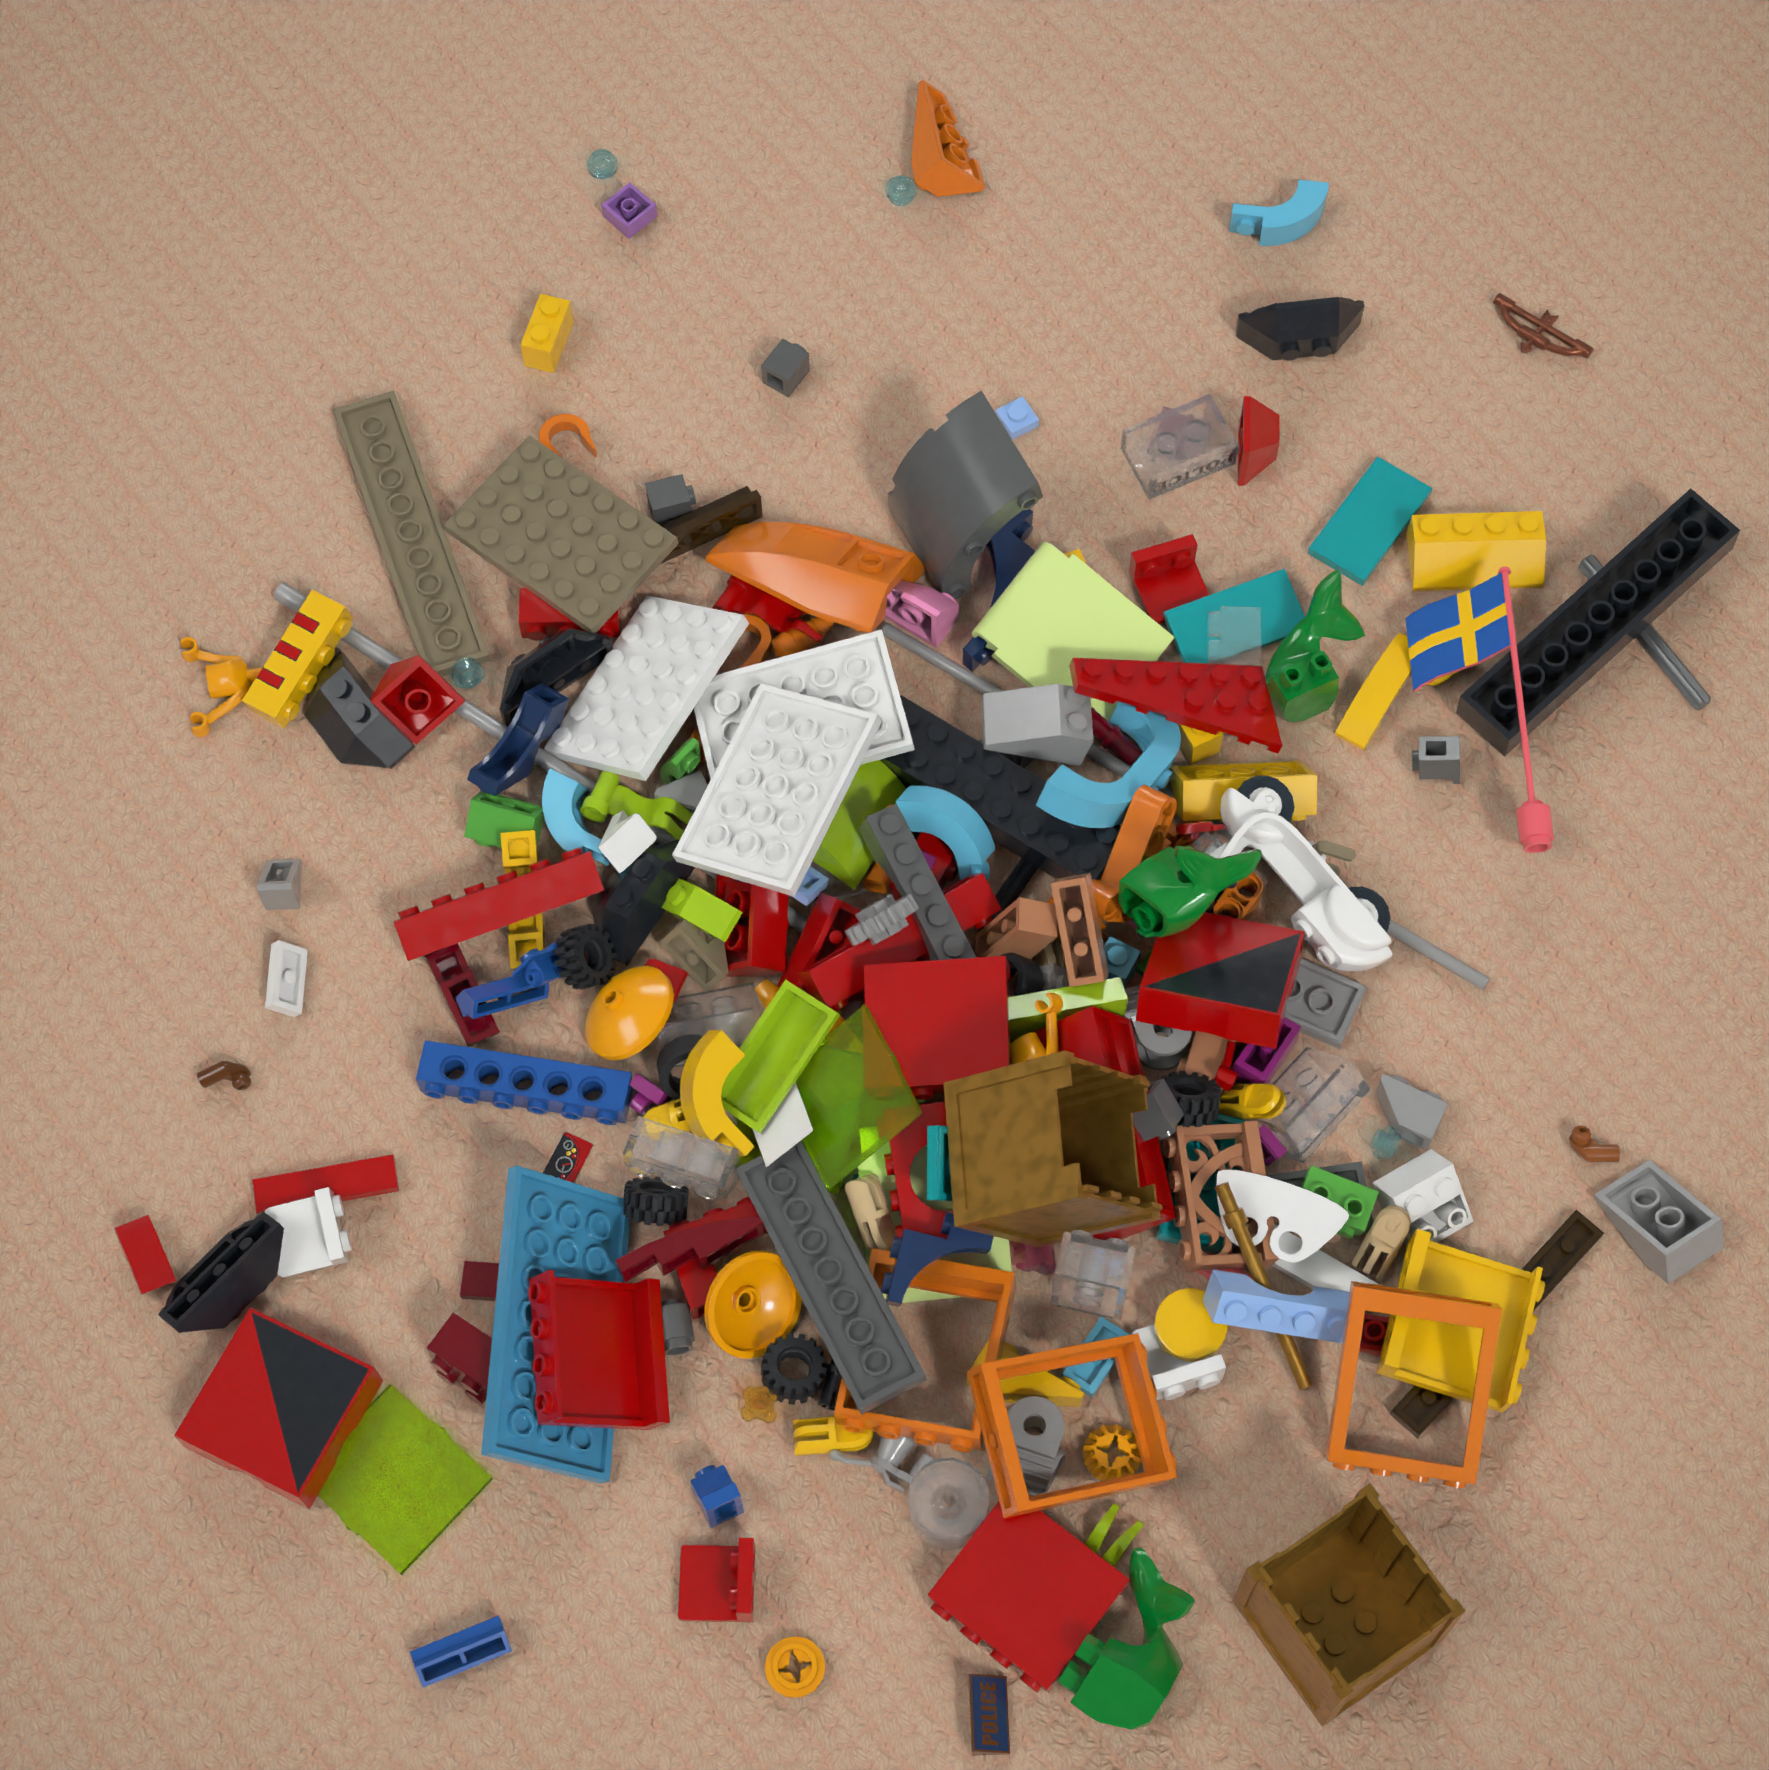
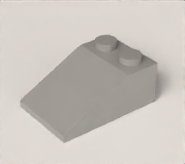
M1062 684L984 693L982 695L983 749L1081 766L1093 743L1090 697L1074 693L1073 686Z
M1651 1160L1646 1161L1594 1194L1596 1202L1642 1262L1667 1284L1724 1248L1722 1219Z

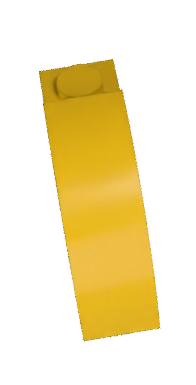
M709 1030L694 1046L685 1062L680 1081L682 1111L689 1128L699 1141L713 1142L716 1138L714 1142L716 1147L725 1155L745 1157L755 1146L728 1118L724 1111L721 1097L722 1087L727 1075L745 1054L722 1030Z

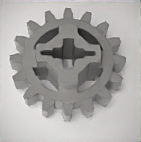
M892 894L855 914L859 922L845 930V933L854 946L868 938L871 944L875 945L909 925L905 918L919 909L912 894L903 896L896 901Z

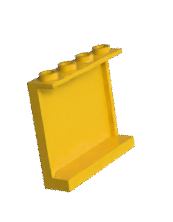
M1417 1229L1408 1240L1397 1288L1498 1303L1502 1308L1487 1408L1503 1413L1512 1404H1517L1521 1394L1522 1383L1517 1381L1520 1369H1525L1529 1359L1530 1349L1525 1348L1528 1335L1532 1336L1537 1323V1315L1533 1314L1535 1301L1539 1302L1545 1288V1282L1540 1280L1543 1268L1537 1267L1531 1273L1430 1241V1232ZM1390 1314L1376 1373L1472 1403L1483 1328Z

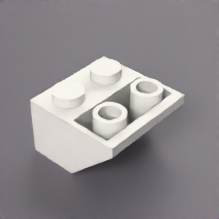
M1432 1149L1372 1183L1374 1190L1379 1191L1377 1198L1382 1210L1385 1207L1396 1205L1404 1208L1409 1213L1411 1228L1403 1242L1406 1247L1409 1238L1417 1229L1430 1232V1241L1437 1243L1474 1222L1453 1163Z

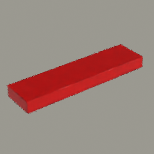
M393 1154L252 1179L257 1214L262 1211L265 1212L269 1207L315 1196V1190L327 1187L334 1192V1195H340L342 1201L399 1191L396 1162Z

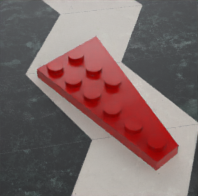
M1072 658L1069 669L1074 693L1115 704L1118 701L1136 706L1135 711L1148 714L1150 710L1166 715L1165 720L1210 734L1216 735L1219 732L1236 736L1237 742L1249 745L1253 741L1266 745L1267 751L1277 754L1283 746L1270 694L1266 686L1263 666Z

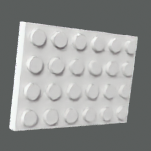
M646 596L614 643L613 649L606 654L600 666L571 706L569 712L562 720L559 729L553 733L544 750L563 761L646 781L749 625V622L742 614Z
M882 629L715 675L694 707L710 779H712L760 683L878 714L882 722L860 765L915 750Z
M760 683L672 854L674 859L679 863L795 897L882 722L879 715Z

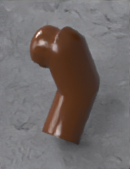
M228 1061L218 1062L197 1073L198 1081L204 1088L223 1079L232 1081V1086L237 1090L247 1089L251 1085L250 1070L245 1065Z

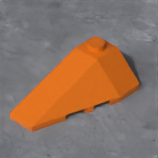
M922 80L918 84L911 158L915 184L921 190H928L937 197L981 192L985 188L981 168L976 159L972 158L970 160L965 150L969 143L966 137L961 136L954 127L958 121L945 94Z

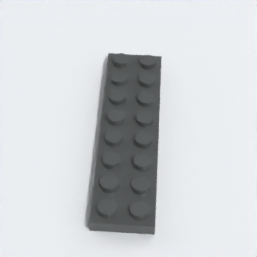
M802 1141L798 1142L767 1167L761 1155L736 1168L735 1170L861 1415L927 1381L924 1371Z

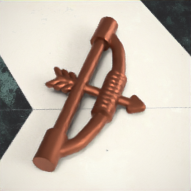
M1498 293L1495 297L1493 304L1500 308L1503 319L1517 332L1518 336L1527 341L1526 343H1521L1522 353L1532 351V344L1543 351L1548 350L1565 356L1581 355L1587 359L1593 352L1594 348L1578 338L1575 340L1552 326L1559 315H1550L1547 309L1539 319L1515 305L1516 302L1505 295ZM1512 311L1538 328L1534 331L1526 325H1521L1511 316L1510 312ZM1544 330L1571 346V348L1551 343L1550 339L1541 335L1542 331Z

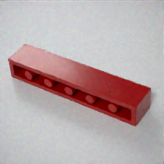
M581 847L562 853L563 860L550 864L549 859H545L529 865L531 872L520 876L514 870L496 877L498 883L485 888L484 883L481 882L464 888L465 895L452 900L451 894H447L431 900L433 906L431 908L419 911L418 906H414L398 912L400 919L393 922L407 961L604 891L591 851L583 853Z
M983 873L970 874L942 890L963 931L972 926L975 929H979L989 924L993 920L991 915L1002 910ZM912 914L905 918L909 925L879 943L872 945L869 938L855 946L850 942L799 971L798 973L808 993L836 1011L849 1004L848 997L857 992L860 995L865 994L864 965L911 962L914 959L923 961L930 958Z

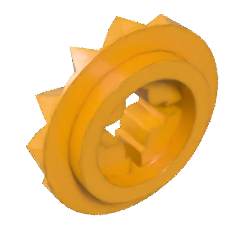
M1103 1424L1100 1428L1090 1432L1083 1447V1460L1086 1468L1095 1478L1101 1481L1135 1474L1141 1462L1133 1432L1121 1427L1119 1424L1107 1426ZM1113 1440H1117V1451L1123 1453V1456H1116L1112 1466L1108 1467V1455L1103 1453L1102 1449H1109Z
M797 1636L784 1638L777 1642L767 1654L765 1661L766 1678L772 1689L786 1698H803L816 1691L824 1678L825 1661L823 1654L816 1644L806 1638ZM790 1653H794V1657L797 1658L799 1664H812L800 1671L799 1683H796V1678H793L792 1673H785V1671L779 1673V1671L790 1666Z

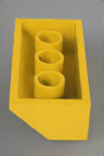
M1543 511L1420 514L1411 516L1406 537L1412 591L1470 590L1498 575V570L1503 566H1507L1511 570V574L1508 575L1510 588H1543L1546 553Z
M1301 760L1171 766L1169 769L1173 772L1170 780L1173 798L1177 801L1176 814L1186 823L1219 819V822L1223 823L1220 812L1223 794L1228 788L1237 790L1244 781L1255 776H1270L1287 786L1293 796L1295 807L1292 821L1305 820L1306 815H1317V774Z

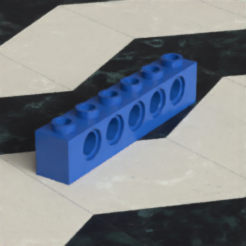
M426 1040L416 1076L420 1092L431 1098L441 1099L445 1095L458 1097V1100L468 1104H477L478 1101L491 1102L492 1105L501 1109H512L513 1106L526 1108L529 1112L540 1115L547 1114V1111L561 1113L563 1117L572 1120H580L582 1117L594 1118L597 1122L604 1125H615L616 1122L626 1123L633 1087L629 1085L633 1079L631 1072ZM454 1070L464 1071V1074L458 1079L448 1078L449 1074ZM489 1075L499 1077L491 1085L482 1083L483 1079ZM529 1080L533 1082L529 1089L519 1090L516 1088L521 1081ZM556 1086L568 1088L562 1095L550 1093ZM591 1091L602 1093L601 1097L595 1101L585 1099V1096Z

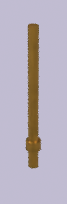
M1228 1182L1216 1186L1215 1190L1225 1211V1214L1222 1216L1227 1228L1233 1230L1253 1281L1273 1290L1245 1224L1248 1222L1243 1207H1238ZM1276 1333L1299 1390L1311 1386V1379L1293 1336Z

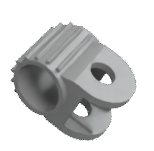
M1140 985L1125 989L1128 1003L1124 1017L1131 1020L1140 1062L1144 1066L1158 1071L1170 1070L1178 1066L1181 1057H1185L1187 1054V1044L1191 1038L1192 1031L1136 1021Z
M1039 1396L1025 1397L1012 1405L1008 1411V1417L1027 1492L1031 1495L1047 1493L1066 1454V1451L1060 1450L1064 1433V1419L1059 1408L1050 1400ZM1029 1428H1036L1040 1430L1042 1434L1038 1436L1029 1435L1025 1430ZM989 1464L987 1480L994 1482L991 1466Z

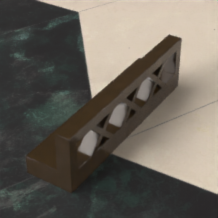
M748 486L743 487L661 525L677 537L678 545L660 564L729 533L734 526L748 524L763 517L762 501L757 490L751 492Z

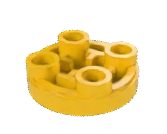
M1197 1288L1180 1289L1169 1294L1159 1305L1155 1316L1154 1330L1163 1352L1179 1360L1196 1362L1213 1357L1222 1346L1227 1334L1228 1325L1212 1323L1202 1301L1205 1294L1204 1290Z

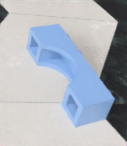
M1212 1269L1202 1301L1212 1323L1342 1343L1349 1292L1314 1286L1313 1291L1309 1294L1287 1295L1265 1288L1245 1274Z

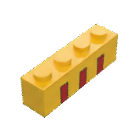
M311 590L242 699L244 704L253 713L283 729L289 721L295 719L300 709L299 704L304 696L314 689L317 675L323 666L331 662L336 645L341 638L347 636L351 629L353 617L347 608L317 591Z

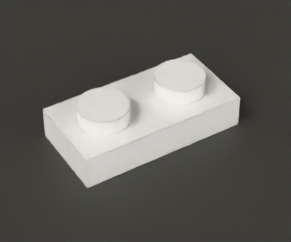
M280 940L271 944L265 1001L266 1009L291 1017L302 1014L307 949Z

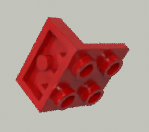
M1193 534L1131 552L1129 574L1146 614L1158 624L1165 623L1162 615L1164 611L1209 596V592L1195 562L1198 544Z
M739 1538L738 1546L683 1545L681 1547L678 1619L680 1621L753 1622L756 1551L754 1538Z

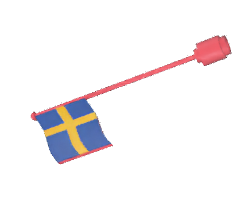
M1503 566L1498 570V575L1476 587L1430 603L1405 618L1413 692H1416L1422 686L1437 678L1478 665L1510 648L1528 801L1523 802L1522 806L1516 810L1519 843L1523 845L1525 852L1540 853L1551 849V842L1554 840L1551 809L1549 805L1543 804L1541 800H1535L1508 578L1511 570L1509 567Z

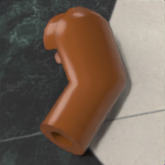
M1577 1126L1572 1130V1134L1569 1137L1570 1145L1585 1161L1619 1162L1620 1149L1618 1144L1598 1145L1591 1138L1590 1129L1586 1126Z

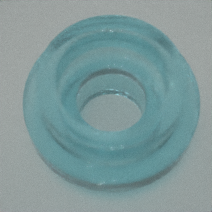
M599 149L590 155L587 161V169L594 178L608 179L617 172L618 162L610 151Z
M896 176L891 178L886 184V195L897 206L908 205L916 196V184L909 177Z
M463 658L454 664L451 677L457 687L468 689L482 682L485 677V671L483 666L475 659Z
M1387 1125L1384 1130L1379 1128L1375 1132L1370 1143V1148L1374 1149L1373 1157L1377 1159L1383 1157L1387 1160L1392 1158L1401 1139V1135L1394 1132V1127Z

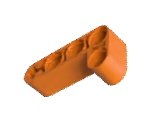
M1147 785L1140 786L1134 793L1101 880L1092 879L1099 918L1108 922L1123 923L1131 920L1127 914L1123 913L1118 902L1119 881L1145 859L1160 852L1177 808L1175 798Z
M1171 822L1160 851L1169 846L1176 850V846L1186 847L1190 845L1192 848L1204 852L1210 845L1200 839L1188 840L1187 834H1176V824ZM1252 872L1248 877L1238 881L1236 887L1220 891L1216 896L1218 901L1213 908L1212 914L1230 915L1233 918L1249 920L1260 902L1263 890L1261 879ZM1247 889L1254 895L1243 896L1238 891Z

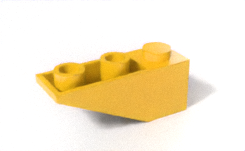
M989 1339L971 1369L985 1362ZM1005 1341L1001 1360L1020 1355L1017 1354L1018 1351L1014 1346ZM1048 1371L999 1380L1005 1403H1016L1020 1399L1030 1396L1046 1398L1056 1406L1080 1407L1083 1403L1084 1392L1080 1391L1081 1387L1079 1384L1065 1376L1059 1379ZM967 1375V1385L970 1386L969 1379H968V1375Z

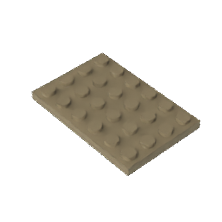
M530 435L443 524L445 531L582 629L592 633H596L678 545V539L675 535Z

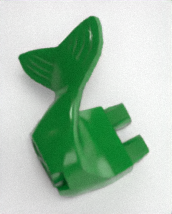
M1338 569L1327 575L1317 585L1306 616L1282 640L1268 665L1266 686L1270 694L1273 710L1276 715L1290 723L1305 721L1329 710L1339 691V677L1332 667V662L1327 654L1321 651L1320 639L1326 637L1351 641L1365 636L1363 627L1358 619L1342 604V579Z
M1190 845L1186 847L1176 846V850L1169 846L1145 859L1119 881L1118 902L1123 913L1127 914L1136 924V931L1146 938L1153 936L1159 938L1187 930L1199 920L1220 891L1248 877L1259 863L1262 852L1260 849L1223 858H1215L1192 848Z
M1141 1547L1133 1549L1131 1554L1129 1578L1135 1601L1142 1617L1144 1630L1143 1645H1129L1111 1637L1105 1644L1101 1640L1087 1634L1076 1651L1075 1656L1092 1666L1089 1672L1071 1660L1058 1680L1062 1686L1074 1694L1070 1703L1099 1723L1130 1730L1145 1727L1151 1722L1183 1667L1179 1653L1165 1632L1163 1624L1183 1618L1190 1612L1195 1603L1194 1597L1164 1581L1152 1559Z

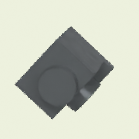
M1460 736L1419 737V750H1412V771L1419 770V779H1453V784H1460Z

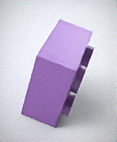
M630 182L601 205L603 217L629 239L657 217L656 204Z

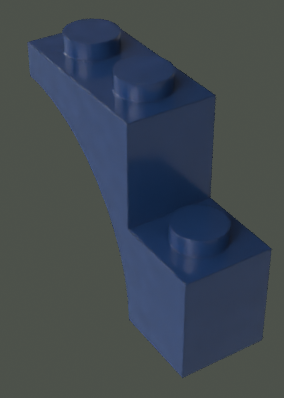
M543 683L526 691L509 727L489 754L470 769L467 780L478 786L482 792L496 796L528 777L540 743L559 729L569 698Z
M953 1210L952 1213L945 1212L940 1233L946 1234L945 1239L904 1229L901 1237L894 1236L889 1255L890 1258L895 1259L892 1273L885 1272L881 1286V1292L887 1294L885 1299L887 1304L899 1307L913 1278L931 1262L956 1253L973 1252L987 1254L991 1250L994 1236L955 1227Z

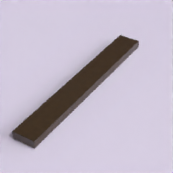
M1577 1209L1522 1268V1270L1531 1273L1537 1267L1543 1268L1540 1280L1545 1282V1288L1539 1302L1535 1301L1533 1312L1604 1234L1603 1231ZM1414 1385L1391 1410L1390 1415L1418 1439L1454 1398Z

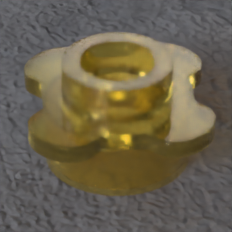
M749 1386L745 1388L742 1393L745 1405L740 1413L742 1419L747 1422L753 1419L763 1420L765 1423L774 1422L777 1417V1413L774 1410L777 1395H773L768 1388L762 1386ZM761 1402L763 1406L759 1408L756 1406V1403Z

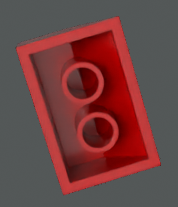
M720 874L716 875L715 897L743 912L728 939L724 942L729 971L725 977H767L784 973L787 962L786 938L789 926L787 917L789 895Z

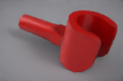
M1228 1041L1226 1044L1223 1061L1214 1079L1217 1081V1085H1220L1221 1088L1227 1091L1231 1090L1238 1076V1072L1230 1069L1236 1045L1232 1041Z

